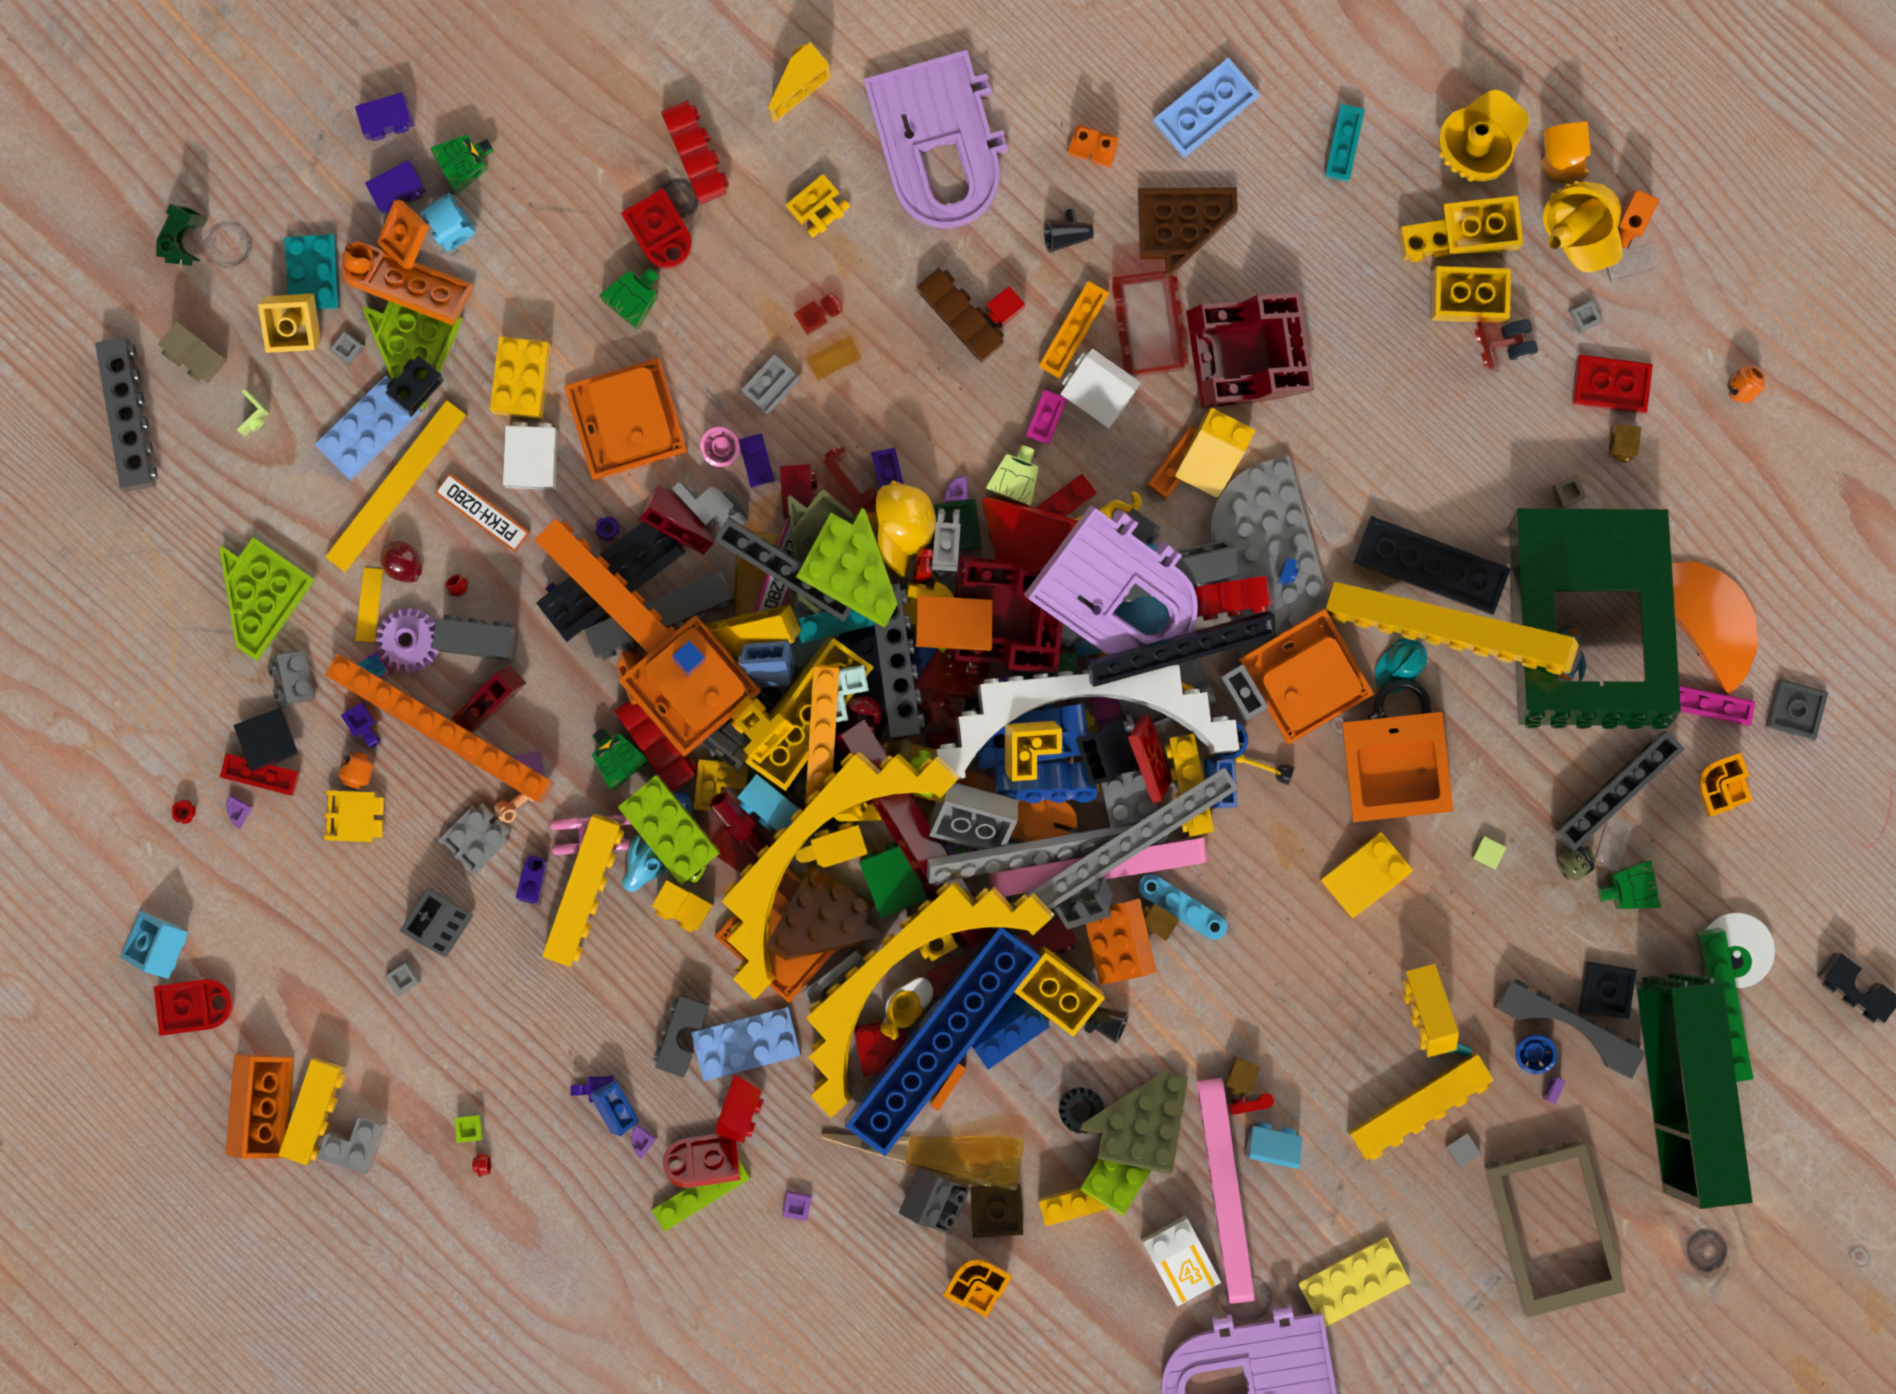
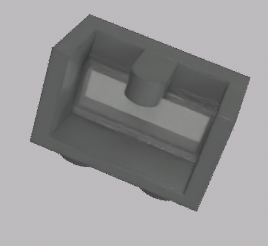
M1102 877L1056 905L1054 909L1066 929L1069 930L1111 917L1110 903L1114 893L1106 879Z

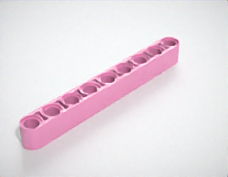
M1205 836L1152 844L1102 877L1111 879L1208 862ZM1085 856L987 873L989 890L995 886L1003 896L1031 892Z
M1222 1078L1197 1081L1227 1298L1229 1304L1254 1301V1290L1224 1084Z

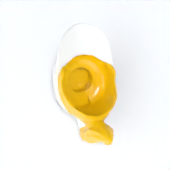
M915 978L905 985L897 986L890 993L885 1004L886 1017L880 1024V1031L884 1035L891 1037L892 1040L896 1039L899 1036L898 1029L913 1025L916 1019L922 1015V1012L933 997V987L927 978Z

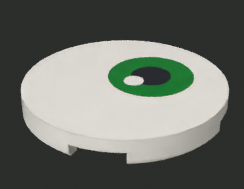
M1728 913L1716 918L1705 927L1704 930L1722 928L1726 931L1736 988L1752 986L1768 974L1774 962L1775 945L1770 931L1760 920L1748 914Z

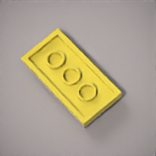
M1385 1236L1297 1283L1313 1314L1322 1312L1324 1324L1327 1327L1411 1282L1392 1245Z

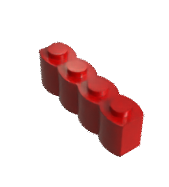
M687 100L661 111L700 205L726 195L727 190L725 187L730 185L725 173L719 174L716 165L720 162L715 150L710 151L706 142L710 141L705 127L700 129L697 120L701 118L696 106H690Z
M1269 576L1194 587L1197 597V617H1203V621L1218 619V614L1227 613L1228 617L1243 615L1242 610L1252 609V614L1267 612V607L1273 606Z
M629 700L614 710L671 792L678 790L697 776L694 771L698 768L690 757L685 759L639 704L632 705Z

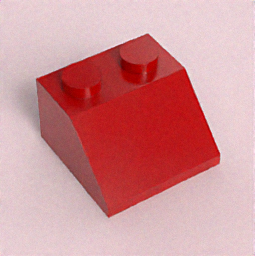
M734 1075L717 1122L716 1134L741 1143L745 1142L747 1136L752 1137L756 1123L752 1122L755 1113L760 1114L764 1102L763 1099H760L761 1090L741 1077Z

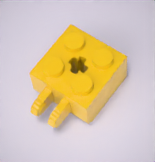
M853 822L838 826L839 831L830 833L829 829L815 833V839L810 840L812 845L798 850L796 859L799 863L817 860L818 865L825 868L868 854L860 825L854 826Z

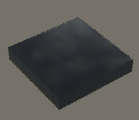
M281 708L233 725L251 772L299 754Z
M1586 961L1578 1011L1629 1019L1637 970Z

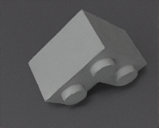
M361 1116L357 1118L351 1138L332 1131L325 1134L317 1158L366 1174L372 1169L387 1123Z

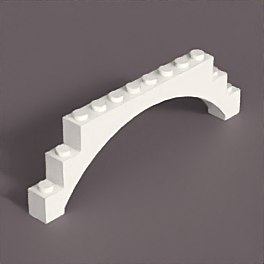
M1172 665L1093 687L1089 682L1088 669L1083 670V674L1073 675V671L1059 672L1058 677L1049 678L1048 674L1033 675V679L1024 680L1023 676L1009 677L1008 682H999L998 678L983 680L984 684H980L977 687L980 715H977V711L962 712V717L956 719L959 747L956 748L955 744L940 745V749L936 750L934 754L935 758L939 756L961 776L958 780H963L965 778V769L976 753L989 738L1006 724L1035 708L1056 701L1079 697L1122 699L1157 710L1176 720L1194 733L1209 748L1210 755L1236 752L1239 750L1236 720H1228V716L1213 718V722H1211L1208 693H1200V689L1185 690V695H1183L1179 665Z

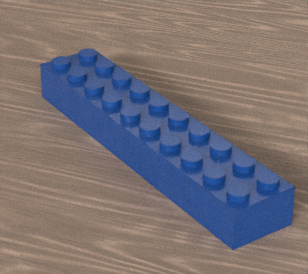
M994 927L844 1119L845 1127L883 1156H886L1041 958L1038 951L1006 927Z

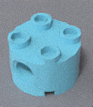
M450 193L445 194L419 213L421 218L434 230L431 234L439 246L442 245L447 252L453 251L477 235L473 224L462 207L459 208L457 205H454L457 201Z

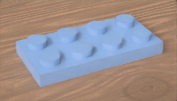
M1228 57L1156 116L1152 122L1180 156L1185 159L1257 100L1260 94Z
M387 376L375 385L315 444L350 481L422 412L418 409L410 417L388 399L385 392L391 380Z
M789 1007L691 1032L703 1081L801 1056Z

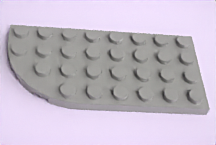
M1289 455L1268 460L1244 470L1226 486L1215 504L1210 522V543L1227 540L1236 547L1238 575L1229 577L1228 580L1220 581V583L1269 576L1273 606H1268L1267 611H1272L1275 614L1277 636L1319 610L1326 609L1329 599ZM1289 557L1297 560L1295 567L1299 568V572L1294 582L1290 581L1287 586L1278 584L1277 581L1284 562ZM1252 609L1242 610L1243 615L1230 617V621L1259 613L1252 614ZM1272 638L1238 647L1240 657ZM1292 642L1286 644L1284 648L1290 647Z

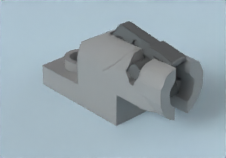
M678 482L672 487L677 496L681 498L706 527L716 521L715 525L721 528L728 516L743 526H746L748 523L746 514L731 492L722 493L721 490L709 487L695 499L694 497L697 494L688 484L683 486Z

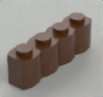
M937 268L916 287V291L982 364L1004 345L1002 339L1004 334L996 325L991 327L987 323L986 319L988 316L979 306L975 309L969 302L971 297L963 288L958 290L954 286L953 282L955 279L947 270L942 272L941 269Z

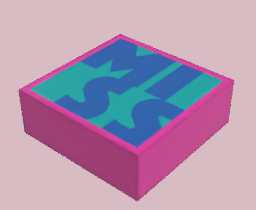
M378 651L356 662V664L380 678L391 673L384 661L380 659L381 656Z

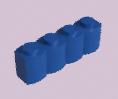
M1061 762L1037 763V779L1012 781L1005 773V764L995 765V794L1018 801H1027L1028 803H1039L1042 800L1063 803L1070 799L1085 803L1096 799L1097 784L1090 786L1083 762L1072 764Z

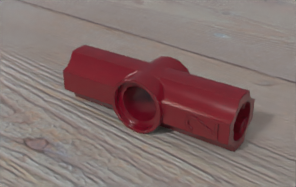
M726 791L718 793L711 799L709 806L724 823L723 827L736 842L742 845L752 859H759L757 857L758 853L766 845L771 846L756 829V823L743 809L739 808Z

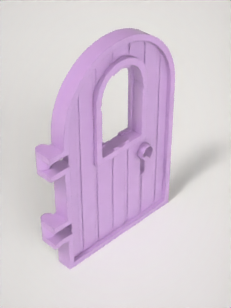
M964 50L863 79L894 191L904 210L920 223L939 229L962 227L982 216L994 201L999 187L1000 167L997 154L1007 152L1008 146L1003 130L990 132L981 97L991 96L992 89L989 85L987 73L974 76L968 51ZM979 83L981 90L973 93L971 85ZM905 114L910 131L914 134L911 139L905 137L906 130L902 120V115ZM995 140L997 147L989 149L987 141ZM956 143L968 190L963 201L946 203V206L939 203L932 193L921 153L930 151L931 148L936 146H948Z
M1092 505L1088 507L1024 594L1029 600L1107 655L1190 633L1194 628L1198 610L1197 597L1192 583L1182 571L1175 567V564L1182 556L1180 553L1163 541L1158 544L1157 551L1155 552L1131 534L1139 523L1118 509L1111 520ZM1123 524L1124 527L1121 529V533H1118L1116 529H1118L1120 525ZM1167 556L1168 558L1164 562L1165 565L1163 566L1161 563H1159V561L1161 562L1164 559V557ZM1135 583L1162 602L1168 609V622L1156 634H1143L1113 613ZM1081 595L1095 605V607L1090 609L1086 604L1078 600L1077 597Z
M1289 1304L1286 1305L1287 1308L1282 1309L1272 1307L1274 1320L1235 1327L1233 1326L1231 1314L1227 1315V1318L1217 1319V1316L1212 1317L1214 1330L1201 1332L1187 1338L1169 1356L1162 1374V1394H1186L1185 1385L1194 1374L1243 1366L1245 1377L1248 1380V1394H1337L1322 1312L1294 1317L1292 1306ZM1289 1318L1290 1325L1280 1326L1279 1319ZM1229 1328L1230 1335L1220 1336L1219 1329Z

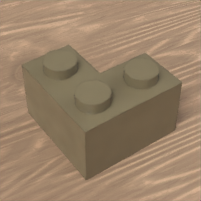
M177 321L158 343L164 349L161 354L179 367L184 364L189 368L187 374L197 382L202 379L209 383L227 361Z

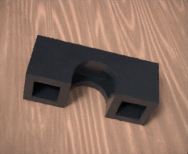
M1834 953L1817 975L1823 981L1821 985L1832 993L1837 991L1843 996L1841 1000L1852 1008L1857 1006L1863 1011L1861 1015L1871 1023H1885L1896 1009V994L1885 985L1874 983L1868 992L1862 994L1855 984L1856 977L1862 968L1844 954Z

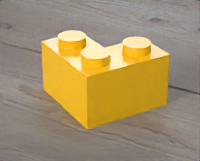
M1055 721L1005 725V773L1012 781L1036 780L1037 755L1062 753V729Z
M666 880L651 907L656 909L654 914L667 921L671 918L680 921L678 926L692 933L693 929L696 931L700 930L714 904L674 881Z

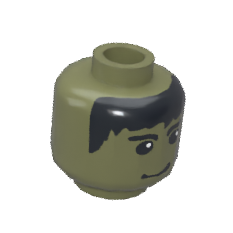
M1579 846L1575 851L1566 849L1559 855L1557 867L1567 880L1579 881L1594 870L1593 860L1596 857L1588 846L1585 848Z

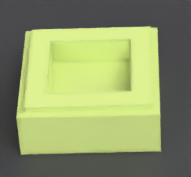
M1483 836L1472 859L1496 870L1507 847Z

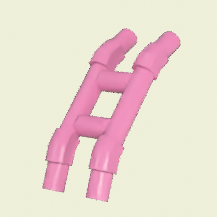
M624 815L605 816L622 822V825L631 824ZM591 817L552 820L550 823L552 830L578 828L579 843L554 845L552 847L553 855L579 853ZM632 839L622 840L620 845L615 844L613 851L628 850Z

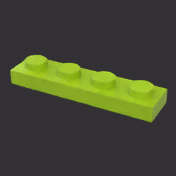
M740 1159L741 1180L686 1188L653 1208L651 1211L663 1231H667L749 1180L751 1177Z

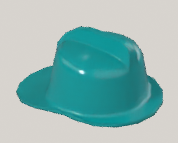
M1407 638L1396 641L1381 657L1375 667V678L1379 686L1382 687L1387 682L1398 678L1415 680L1427 664V653L1424 646L1417 640ZM1398 688L1391 692H1400L1406 688Z

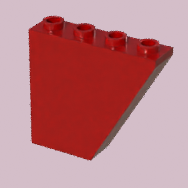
M982 498L983 514L987 518L989 537L993 542L996 553L995 559L1045 566L1078 522L1077 520L1004 498Z

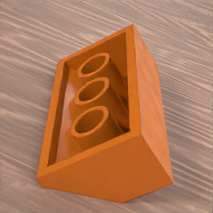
M234 1054L225 1155L241 1159L283 1158L278 1155L288 1129L294 1057Z

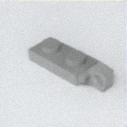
M854 948L817 977L813 983L802 990L806 999L811 1004L821 999L824 988L827 986L829 988L833 987L842 980L839 976L847 970L849 972L854 966L858 968L861 965V953L857 948Z

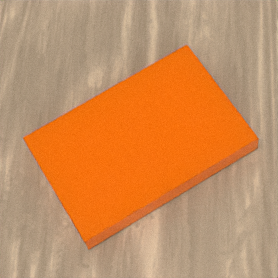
M917 596L915 647L991 651L992 600Z

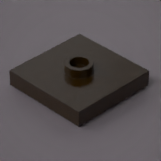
M1020 1183L970 1186L973 1238L1023 1235Z

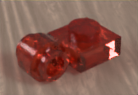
M830 293L821 299V307H818L816 302L812 301L794 313L795 318L807 336L828 323L824 316L825 314L833 318L843 311V304L838 296Z

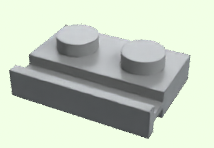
M774 354L742 388L741 392L768 416L799 383L801 378Z

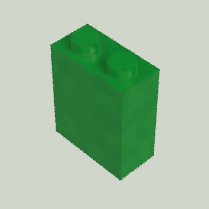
M896 842L885 846L887 851L881 854H877L875 850L863 855V861L859 862L881 918L928 900L920 880Z

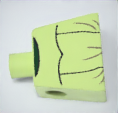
M1021 445L1017 457L1006 454L989 481L986 492L1031 506L1039 469L1037 465L1030 463L1035 450Z

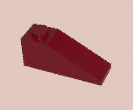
M658 485L647 498L639 518L641 521L702 555L714 544L715 538L680 497Z
M509 665L496 672L452 719L460 726L474 733L508 703L527 683Z

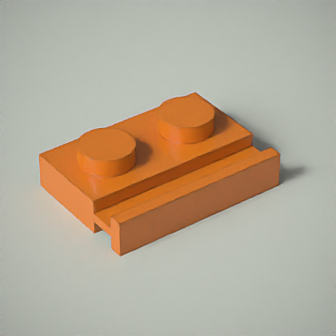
M960 1062L955 1066L942 1086L931 1097V1107L937 1111L940 1110L964 1074L966 1066Z

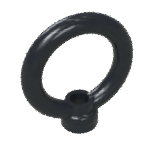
M1408 678L1394 679L1384 684L1377 692L1374 699L1373 712L1368 714L1367 718L1368 720L1388 718L1383 711V704L1387 695L1398 688L1410 689L1418 695L1422 704L1421 714L1432 712L1431 699L1425 688L1418 682ZM1396 728L1389 729L1391 734L1398 732Z

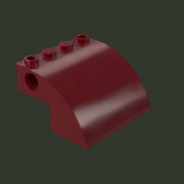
M1300 292L1261 294L1242 302L1200 304L1190 310H1186L1200 408L1263 402L1315 390Z
M959 556L954 598L992 600L991 651L948 649V655L958 661L1002 663L1009 670L1057 673L1063 623L1024 595L1045 566L1008 560Z

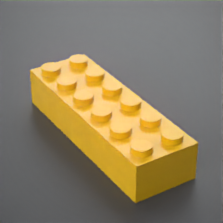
M827 636L769 718L772 720L779 713L788 719L795 728L761 763L749 757L746 752L740 758L785 791L808 760L813 664L839 666V669L864 665L866 677L873 669V666L830 636ZM855 693L844 695L845 706Z

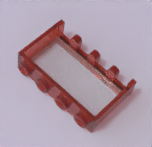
M1165 270L1113 277L1111 284L1123 370L1132 377L1184 371L1185 364H1189L1187 349L1182 347V340L1185 339L1184 325H1179L1178 315H1182L1180 300L1176 301L1175 291H1178L1177 276L1165 278Z

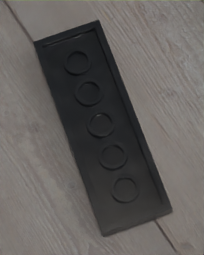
M1374 516L1369 518L1353 561L1354 564L1491 616L1495 613L1511 568Z

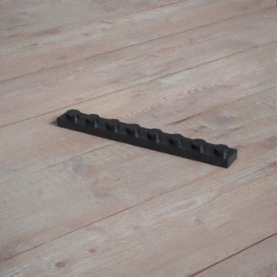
M1272 611L1262 612L1088 660L1089 682L1093 687L1276 637L1275 614Z

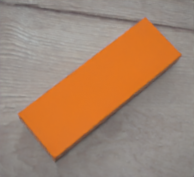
M1192 426L1188 428L1146 485L1165 500H1167L1181 481L1175 478L1174 475L1196 432V429Z

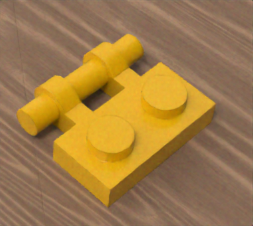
M824 174L785 205L801 226L808 220L813 223V226L807 230L811 238H814L818 233L822 234L827 230L826 227L836 218L838 220L842 218L844 212L850 208L846 200H843L838 205L833 201L839 195V192ZM827 206L830 212L819 219L816 213Z

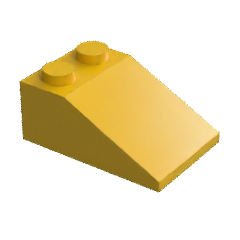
M811 42L806 46L804 44L798 46L792 53L793 56L790 58L768 106L770 119L773 123L831 78L828 62Z
M1518 195L1443 204L1449 254L1517 251L1524 245Z
M1214 408L1207 409L1174 477L1218 499L1244 455L1255 429Z
M1377 832L1320 881L1353 919L1394 888L1414 870L1382 832Z

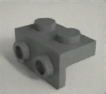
M305 650L279 654L269 659L268 673L270 677H273L275 686L273 688V696L275 701L278 702L279 707L316 699Z

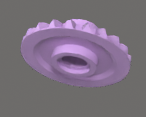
M412 608L398 609L390 613L382 620L375 638L376 650L381 656L380 659L388 667L403 673H414L428 667L439 652L432 648L435 621L426 613ZM410 633L413 639L412 643L404 647L401 639L405 634Z

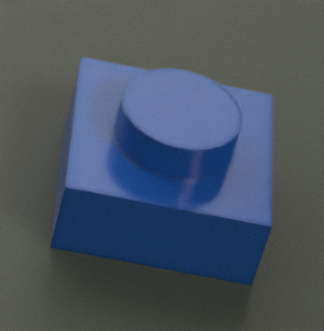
M1289 557L1285 560L1277 581L1278 584L1287 586L1290 581H1295L1299 572V568L1295 567L1297 560Z

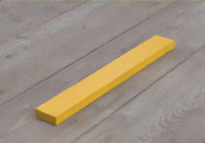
M445 401L325 558L345 573L350 569L466 419V414L449 401Z

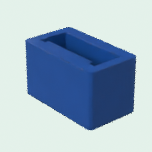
M689 640L672 656V661L689 677L705 662V656Z

